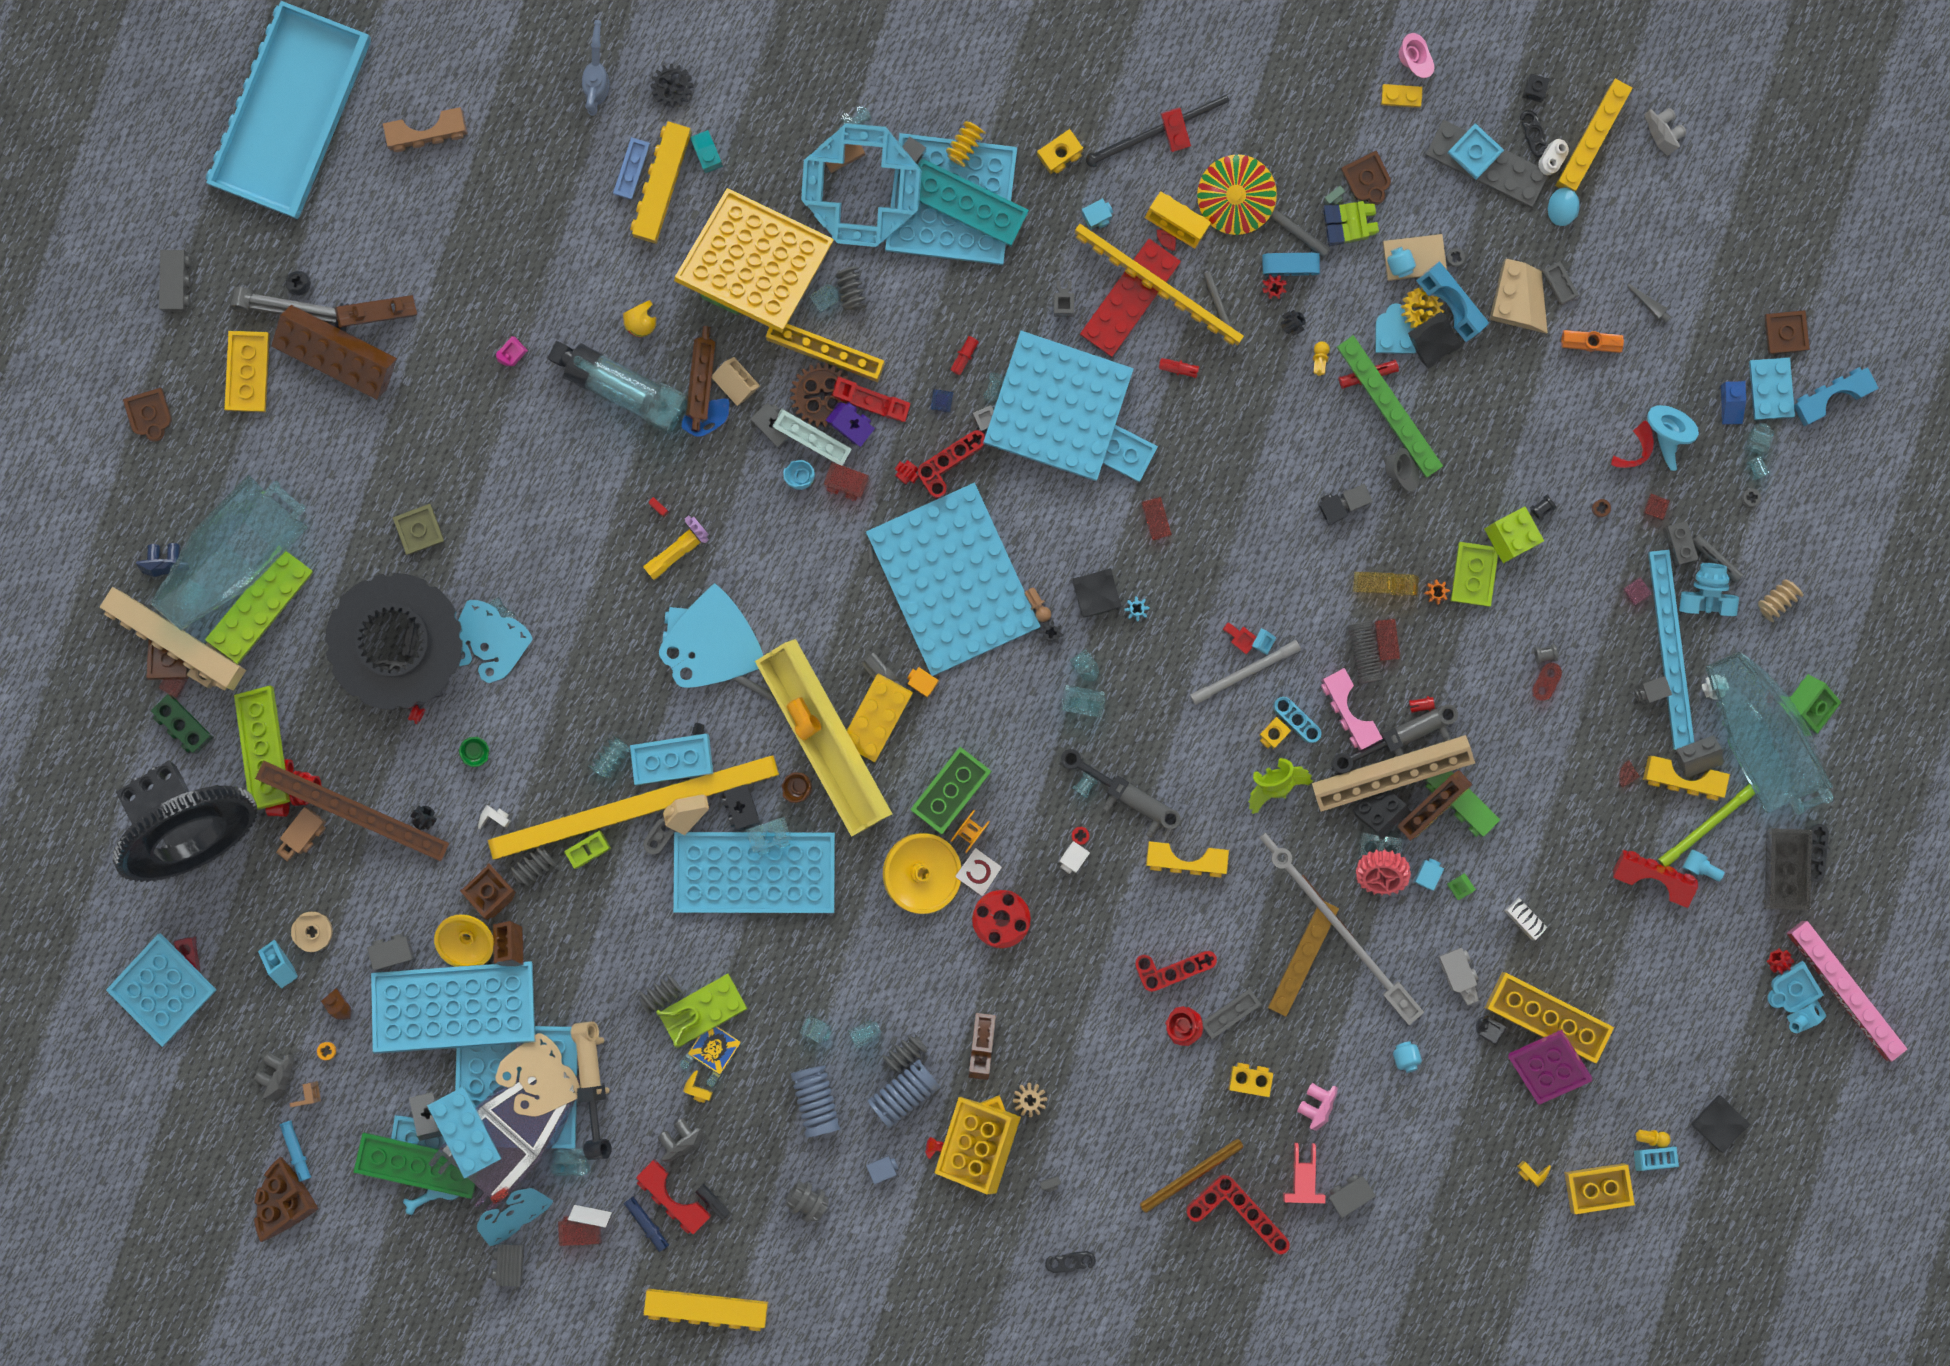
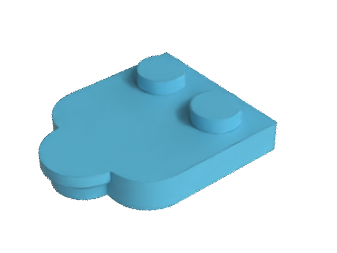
M1395 303L1390 305L1386 313L1381 314L1377 318L1375 324V353H1416V349L1408 335L1415 328H1410L1411 322L1405 323L1407 317L1401 315L1405 312V309L1401 308V304Z
M1801 961L1791 967V970L1784 971L1782 975L1779 974L1772 980V990L1769 992L1767 999L1774 1008L1784 1007L1788 1012H1796L1824 996L1805 963Z

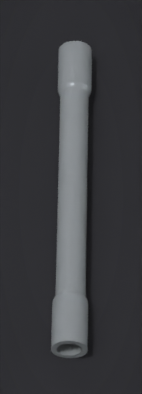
M1294 640L1266 657L1210 686L1190 694L1194 705H1197L1225 688L1281 659L1301 651L1298 642Z

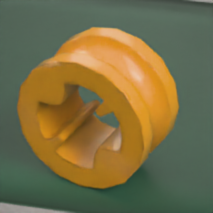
M331 1042L321 1043L317 1048V1055L322 1060H330L336 1055V1047ZM328 1045L332 1053L327 1054L325 1057L323 1056L324 1052L321 1051L322 1048H326Z

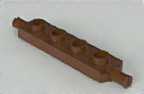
M708 326L702 327V337L694 339L686 416L693 419L691 430L695 432L700 431V421L707 419L715 351V341L710 339L711 327Z

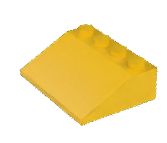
M959 1097L935 1174L987 1195L997 1193L1021 1117L992 1106Z

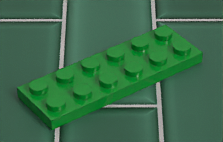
M363 1132L353 1173L472 1199L479 1171L464 1178L453 1155L449 1157L441 1149Z

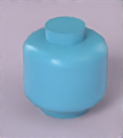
M1402 247L1391 250L1392 255L1387 258L1391 273L1396 276L1398 275L1399 278L1413 273L1416 263L1411 250H1403Z
M1409 1041L1395 1046L1396 1049L1393 1051V1057L1397 1068L1405 1070L1406 1073L1416 1071L1418 1069L1417 1066L1422 1062L1417 1045L1411 1044Z

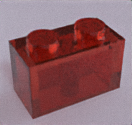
M831 462L823 485L827 488L826 491L838 495V492L846 494L845 498L849 500H862L870 477L867 474Z
M563 1216V1220L558 1221L559 1246L600 1244L602 1242L601 1226L568 1220L569 1216Z

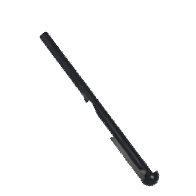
M1221 96L1182 114L1184 122L1229 102L1228 96ZM1164 125L1156 126L1133 138L1128 137L1094 154L1089 153L1086 157V163L1090 167H1097V162L1164 132Z

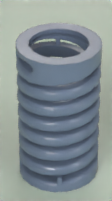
M919 1059L910 1065L913 1074L908 1069H905L903 1071L905 1077L899 1074L897 1076L899 1082L896 1079L891 1081L893 1087L887 1084L885 1086L886 1090H879L880 1095L875 1093L873 1097L867 1100L889 1129L901 1120V1116H906L907 1111H912L913 1106H919V1101H925V1096L930 1097L931 1093L933 1094L941 1088Z
M826 1065L790 1073L792 1081L795 1082L794 1089L799 1090L795 1093L796 1097H803L797 1100V1104L803 1105L799 1107V1111L807 1112L801 1115L802 1120H807L803 1122V1127L806 1128V1138L841 1129L838 1125L839 1119L835 1117L837 1116V1111L833 1110L835 1108V1103L832 1102L833 1096L829 1095L832 1092L831 1088L828 1087L830 1082L829 1080H823L828 1076V1073L824 1072Z

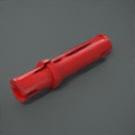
M1396 360L1375 366L1381 376L1399 372ZM1354 373L1338 378L1342 389L1356 384L1362 385Z

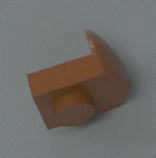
M337 988L321 1001L333 1018L338 1020L351 1018V1007Z

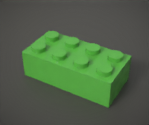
M959 747L910 810L942 835L992 771L963 748Z

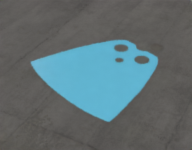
M715 583L680 617L665 637L659 649L660 658L664 664L669 665L673 670L672 676L680 687L685 688L723 682L759 669L755 661L763 657L761 647L747 620L731 598ZM671 646H675L679 650V655L675 659L667 656V649ZM694 652L695 658H688V654ZM688 667L692 670V677L689 680L681 678L680 671L682 668Z

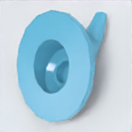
M1657 405L1648 412V423L1657 432V438L1665 462L1671 471H1676L1675 453L1677 452V447L1679 444L1695 442L1699 435L1698 427L1685 413L1669 406Z

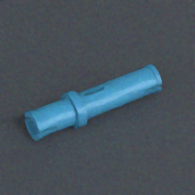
M292 1120L280 1124L279 1126L292 1159L290 1162L295 1167L299 1182L311 1178L305 1161L307 1158L303 1156Z

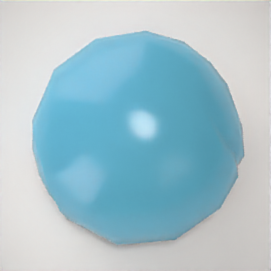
M804 460L791 461L789 466L784 468L783 477L791 488L803 490L808 488L814 481L815 471L809 462Z

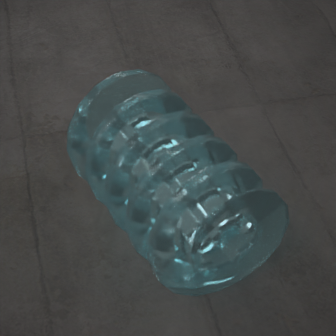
M613 734L611 735L614 741L607 739L610 746H602L605 753H597L600 760L593 758L595 766L588 765L590 769L603 778H611L609 771H616L613 764L620 765L621 762L618 758H626L623 751H631L627 744Z

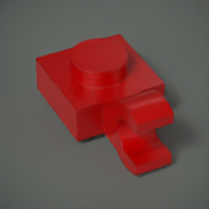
M1227 623L1223 630L1234 637L1230 643L1247 655L1253 647L1256 636L1244 626L1239 631L1232 624Z

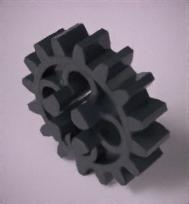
M670 64L669 69L663 65V71L656 70L658 76H652V80L655 82L650 84L651 89H655L652 95L658 96L656 98L658 103L663 100L664 107L668 103H670L672 108H674L675 103H678L681 107V101L688 102L687 95L692 96L693 94L689 90L694 88L693 83H689L692 77L691 75L686 76L688 71L686 69L681 71L680 65L676 69L673 67V64ZM678 74L679 78L675 79V85L677 88L684 87L685 90L679 92L676 87H672V96L669 98L665 97V94L669 93L670 89L666 83L660 85V81L666 80L669 85H672V76Z

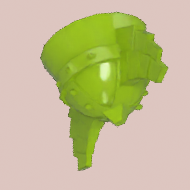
M1279 758L1278 767L1281 769L1271 770L1266 768V774L1263 777L1259 772H1254L1253 779L1258 785L1250 793L1251 797L1248 802L1250 803L1249 809L1252 810L1251 813H1258L1262 805L1271 797L1286 798L1295 785L1311 784L1313 782L1310 779L1312 775L1308 773V770L1303 769L1302 766L1293 767L1292 762L1284 758Z

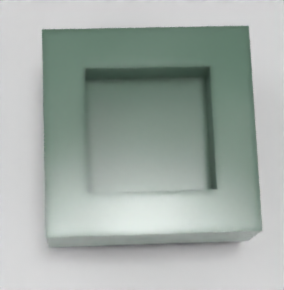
M1341 185L1324 198L1323 202L1326 205L1333 204L1334 206L1343 200L1342 196L1345 191Z

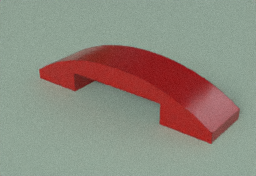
M837 377L832 393L833 397L845 403L849 402L853 406L865 411L905 422L911 403L895 397L885 396L858 386L855 382Z

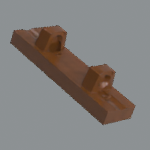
M413 295L335 308L339 328L417 315ZM391 304H394V307H395L394 313H393V311H392V306H391Z

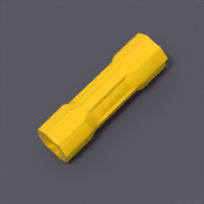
M689 529L676 542L643 567L652 579L655 580L683 555L699 545L700 541Z

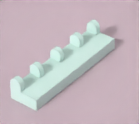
M784 409L780 410L773 424L775 429L840 466L844 464L852 450L849 446Z

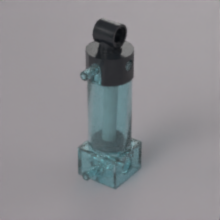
M556 341L547 357L551 362L563 368L566 367L563 374L564 379L642 417L646 423L669 435L672 434L687 405L688 398L684 393L662 382L658 384L609 359L602 353L587 347L583 343H580L573 351L567 345Z

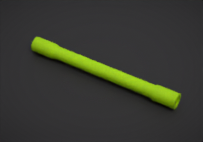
M1749 783L1731 801L1674 848H1671L1658 859L1660 864L1665 867L1670 866L1694 843L1740 805L1746 803L1758 793L1756 788Z

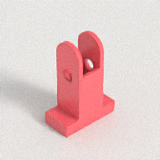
M1295 1143L1293 1193H1283V1201L1291 1203H1325V1195L1315 1193L1316 1145L1315 1143L1311 1145V1163H1299V1145Z

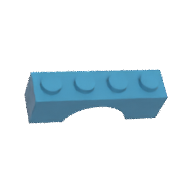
M1440 261L1416 280L1428 296H1437L1448 304L1454 315V328L1465 342L1476 336L1489 324Z
M1859 367L1849 372L1851 376L1845 379L1841 376L1833 380V385L1828 388L1823 385L1815 389L1816 394L1810 397L1808 394H1805L1798 398V403L1794 405V409L1803 426L1805 427L1826 416L1827 401L1835 393H1846L1858 400L1879 389L1868 367L1863 370Z

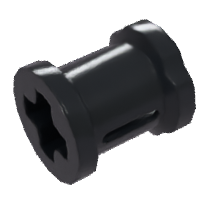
M1545 495L1543 500L1535 506L1532 505L1530 510L1538 520L1542 521L1547 513L1551 510L1554 511L1557 507L1552 499Z

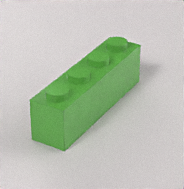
M1449 771L1424 780L1427 783L1425 787L1433 793L1454 773ZM1470 789L1450 806L1455 811L1454 816L1461 823L1465 821L1470 826L1468 830L1475 837L1478 835L1484 837L1500 821Z

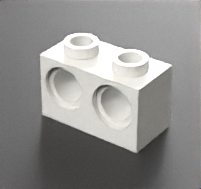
M1073 841L1059 860L1062 864L1060 868L1069 874L1072 871L1076 873L1090 852Z

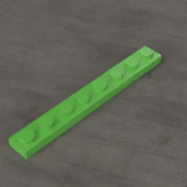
M1354 335L1339 344L1336 348L1423 475L1427 478L1443 467Z

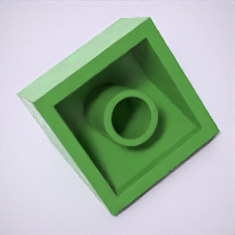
M1808 674L1801 681L1793 695L1788 698L1784 706L1794 717L1818 734L1841 704V701L1826 683Z

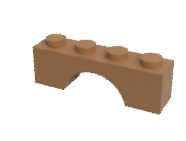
M461 107L441 111L438 122L432 128L425 131L413 130L403 120L383 123L387 147L390 151L393 150L394 152L404 151L405 147L410 146L420 148L425 146L424 143L429 142L433 144L443 143L444 139L447 138L458 140L462 139L463 135L468 134Z

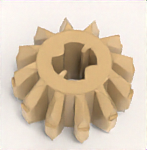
M1031 1083L1027 1084L1028 1090H1025L1024 1086L1020 1085L1023 1093L1015 1091L1014 1094L1019 1096L1020 1099L1015 1098L1013 1102H1020L1021 1104L1017 1105L1015 1109L1019 1110L1023 1107L1024 1109L1021 1112L1023 1116L1027 1110H1029V1117H1033L1032 1110H1035L1036 1114L1039 1115L1040 1111L1037 1107L1046 1108L1040 1101H1047V1097H1039L1045 1093L1044 1089L1037 1093L1038 1084L1035 1085L1033 1090L1031 1089ZM1029 1094L1036 1098V1102H1032L1033 1105H1028V1102H1024V1098H1028L1027 1095Z

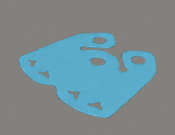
M469 600L466 602L458 620L462 625L463 631L460 633V638L463 640V652L465 653V658L461 659L459 666L468 665L472 661L469 647L466 645V641L469 640L472 651L476 656L483 660L499 658L498 662L482 663L479 666L478 672L481 679L487 683L500 680L512 670L533 640L526 627L516 619L501 617L498 610L492 605L479 600ZM472 605H473L474 607L479 606L480 608H478V609H476V610L474 611V608L472 607ZM486 610H488L489 613H492L493 616H487ZM509 623L511 626H515V628L509 629L507 624ZM520 632H522V633H523V636H526V638H520V637H521V633H520ZM482 643L489 645V649L485 652L480 649ZM487 668L494 670L492 676L486 675L485 671Z
M532 1188L514 1191L506 1203L510 1205L522 1200L524 1202L511 1205L500 1213L495 1223L492 1222L497 1217L499 1209L486 1211L479 1219L477 1230L489 1246L496 1245L516 1233L523 1224L531 1222L552 1205L553 1200ZM521 1194L518 1199L513 1200L515 1195ZM509 1211H514L512 1215L506 1216ZM493 1214L490 1219L485 1220L487 1215Z

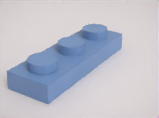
M631 137L614 188V195L633 201L651 144L649 142Z

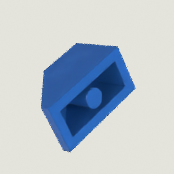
M1745 381L1725 382L1721 385L1722 425L1743 424L1746 406Z

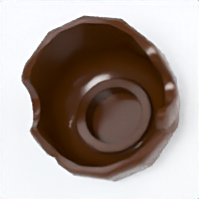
M793 772L786 776L781 785L782 796L791 803L805 801L812 791L809 777L798 772Z

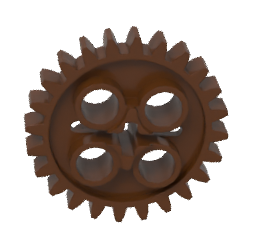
M817 363L816 369L809 365L808 372L803 368V376L796 375L799 381H792L796 388L790 389V392L795 394V396L789 398V400L795 401L791 407L798 408L795 415L802 414L801 420L809 419L808 424L814 421L816 427L822 422L824 428H826L827 421L825 420L834 410L828 407V400L835 399L838 403H847L833 396H825L824 400H821L820 397L805 399L804 396L817 395L820 390L824 394L832 393L834 389H827L825 381L832 379L836 383L837 377H841L840 375L843 370H839L836 373L835 365L828 369V363L824 365V368H821L820 364ZM809 381L814 382L816 390L809 392L805 388V384ZM815 401L818 404V410L810 411L807 407L808 402Z

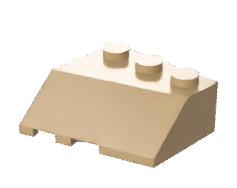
M1505 259L1502 264L1489 320L1548 333L1542 271L1523 262Z

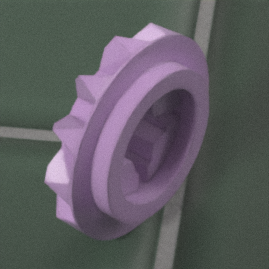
M688 515L685 518L686 524L701 542L706 543L709 540L707 538L708 533L694 516L691 518Z

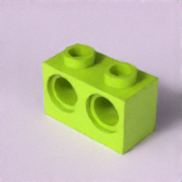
M598 831L564 852L573 868L578 869L607 852L611 847L602 831Z

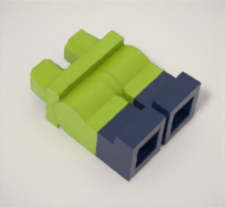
M1364 201L1343 205H1326L1323 208L1329 246L1368 240L1369 236L1379 233L1378 223H1367L1366 217L1376 215L1375 204H1364Z

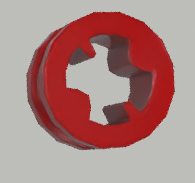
M416 704L408 720H414L415 724L418 725L426 709H420L419 705Z
M1084 827L1075 828L1071 835L1072 840L1078 845L1085 844L1090 836L1088 830ZM1078 830H1083V833H1086V838H1083L1081 842L1077 841L1078 838L1075 839V834L1078 833Z

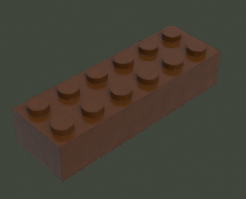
M290 305L280 315L271 347L376 400L387 390L397 360L396 357L293 305Z

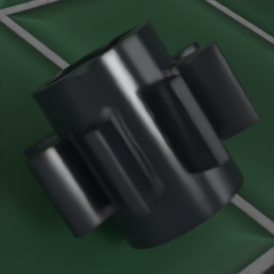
M1292 310L1282 315L1285 320L1281 322V326L1287 334L1291 333L1294 336L1305 330L1303 325L1306 324V320L1301 312Z
M1054 621L1049 626L1043 623L1045 630L1039 631L1040 634L1044 635L1041 642L1047 640L1048 646L1051 645L1052 641L1059 644L1058 636L1063 637L1064 635L1058 631L1062 626L1055 627ZM1050 628L1054 629V633H1057V636L1054 635L1052 639L1049 638L1048 634H1045Z
M418 805L416 810H413L410 815L411 818H414L412 824L419 830H429L437 820L433 817L435 814L434 810L429 806L421 807Z

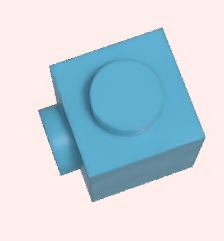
M1103 199L1083 208L1081 211L1090 230L1096 227L1101 229L1110 224L1109 220H1111V213H1113L1109 202L1105 203Z
M1431 858L1429 861L1423 860L1413 882L1434 891L1444 868L1439 867L1441 863Z

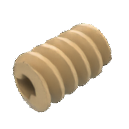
M1783 580L1781 582L1782 585H1777L1776 590H1771L1770 595L1764 596V601L1760 600L1758 602L1760 611L1771 622H1774L1773 615L1777 618L1780 617L1778 610L1783 613L1786 612L1784 605L1792 607L1790 600L1798 601L1796 595L1804 596L1802 591L1789 580Z

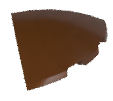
M279 1157L265 1172L264 1176L266 1178L262 1187L257 1189L254 1204L257 1205V1217L254 1218V1223L260 1242H264L284 1232L318 1210L302 1181L299 1182L297 1174L282 1157Z

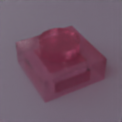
M1641 577L1623 588L1633 605H1636L1652 594Z

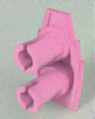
M1314 1083L1310 1085L1307 1095L1321 1101L1322 1104L1317 1109L1302 1101L1297 1112L1312 1119L1311 1129L1317 1131L1328 1122L1329 1115L1333 1109V1102L1337 1096L1338 1088L1336 1086H1332L1331 1090L1326 1091Z

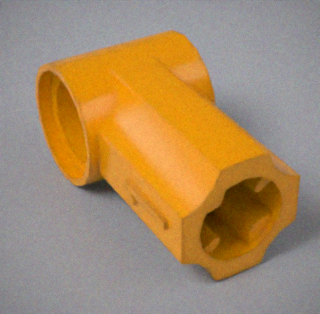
M802 697L788 703L786 707L796 724L795 732L800 739L807 740L821 730L820 721L817 717L811 715Z

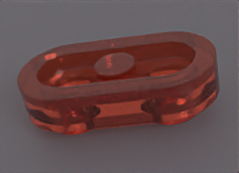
M1548 663L1542 667L1532 687V694L1537 700L1545 701L1552 696L1562 676V670L1558 664ZM1549 669L1554 671L1553 677L1548 676L1547 672ZM1540 687L1545 689V694L1539 693Z

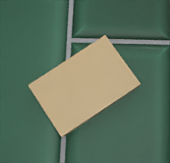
M1442 234L1383 241L1388 281L1419 278L1439 261L1447 270ZM1402 247L1403 250H1411L1416 263L1413 273L1401 278L1391 273L1387 258L1392 255L1391 250Z

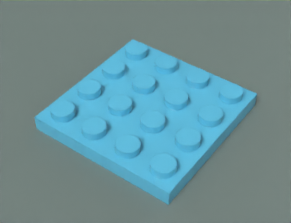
M160 933L156 935L106 991L163 1047L216 992V989Z

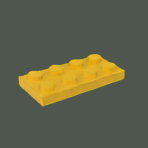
M228 331L225 390L226 411L266 412L270 333Z
M879 673L876 675L847 729V733L859 754L873 762H876L913 694L910 690Z

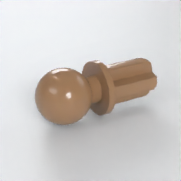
M1035 588L1028 589L1024 595L1032 606L1030 609H1036L1035 616L1038 621L1047 622L1051 618L1050 609L1042 605L1045 601L1041 600Z

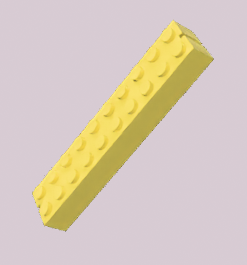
M797 640L785 642L772 650V652L756 660V665L851 837L892 815L891 810ZM800 697L803 698L811 715L818 718L822 727L820 731L807 740L800 739L796 734V724L786 707L789 702Z

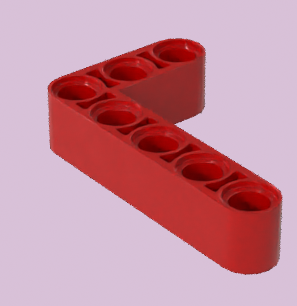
M1224 1174L1216 1178L1186 1208V1214L1189 1219L1197 1222L1202 1220L1226 1198L1274 1252L1284 1254L1289 1250L1290 1243L1288 1239L1229 1175ZM1221 1180H1230V1187L1225 1190L1221 1189ZM1214 1193L1216 1196L1215 1201L1207 1203L1205 1201L1206 1194ZM1242 1194L1244 1196L1243 1203L1235 1204L1233 1201L1234 1196ZM1194 1206L1201 1209V1213L1197 1217L1190 1215V1210ZM1250 1209L1257 1210L1258 1215L1255 1219L1251 1220L1247 1217ZM1264 1224L1271 1225V1232L1269 1234L1261 1233V1227ZM1283 1239L1285 1241L1284 1248L1276 1249V1240Z

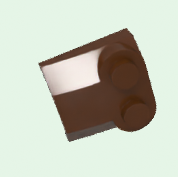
M490 863L460 890L486 920L495 917L513 900L516 893L513 887L505 881Z

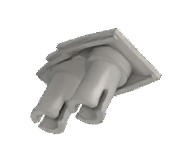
M1671 108L1658 115L1652 109L1644 114L1657 147L1669 156L1680 147L1677 140L1686 135L1685 127L1678 125L1674 129H1670L1667 123L1676 117L1675 112Z

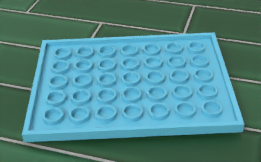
M975 483L866 531L931 676L937 675L1041 627L1033 609H1030L1031 605L1024 595V589Z

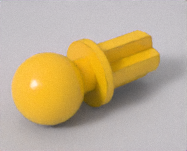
M1323 341L1316 343L1314 346L1313 372L1317 376L1325 374L1326 363L1329 361L1327 355L1330 348Z
M1639 1130L1635 1135L1637 1141L1649 1143L1650 1146L1657 1145L1660 1148L1667 1147L1671 1142L1668 1133H1658L1656 1130Z

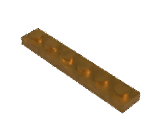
M1323 901L1336 916L1339 908ZM1318 907L1268 1006L1269 1009L1284 1016H1287L1331 926L1330 921Z

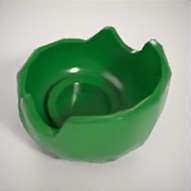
M468 737L461 743L459 757L464 764L469 767H480L488 760L489 747L483 739Z

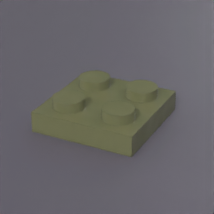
M431 504L393 517L407 556L445 542Z

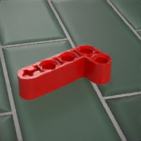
M979 430L972 431L919 466V479L932 498L939 499L946 494V485L941 478L942 474L985 446L983 443L985 439L983 432ZM973 437H981L980 444H972V450L969 451L968 445L973 442ZM959 446L964 447L966 450L962 456H958L954 452ZM942 457L949 460V464L945 467L938 464V460ZM924 468H929L932 470V475L925 478L921 475V471ZM939 484L943 487V491L940 494H935L932 492V487Z
M1203 951L1157 970L1150 956L1140 955L1135 960V968L1143 987L1153 992L1213 968L1217 963V957L1211 951ZM1205 954L1209 957L1212 956L1213 959L1210 961V965L1207 963L1200 964L1202 969L1198 970V964L1194 959L1198 957V961L1205 959ZM1147 958L1150 964L1147 969L1143 970L1139 967L1138 963L1140 959ZM1188 961L1194 964V970L1191 973H1186L1183 969L1184 964ZM1168 969H1173L1176 974L1175 978L1171 981L1165 978V972ZM1155 977L1157 985L1154 988H1149L1146 985L1147 978Z

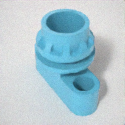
M1702 563L1695 577L1697 581L1694 582V587L1699 588L1700 592H1681L1679 611L1699 614V611H1705L1706 613L1713 611L1719 612L1722 616H1737L1739 597L1721 594L1722 591L1729 590V585H1727L1729 583L1727 566L1715 563Z

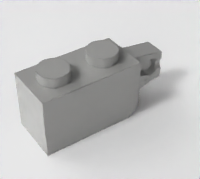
M1457 948L1437 956L1450 989L1460 993L1466 1005L1479 1001L1475 988L1478 976L1474 968L1471 969L1468 962L1471 960L1467 950L1463 951L1462 948Z

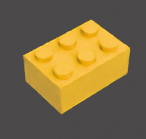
M1625 1163L1564 1172L1570 1211L1573 1214L1635 1205L1629 1167Z

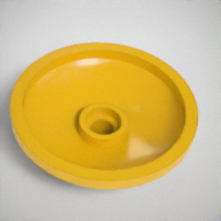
M454 915L446 918L439 924L434 935V944L438 954L444 961L454 967L484 965L490 959L494 950V938L489 928L479 919L469 915Z

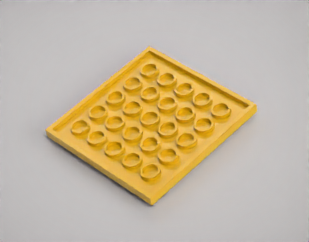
M727 188L677 272L674 281L782 333L832 246L834 239Z

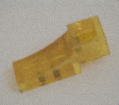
M1354 572L1353 592L1418 596L1419 576Z

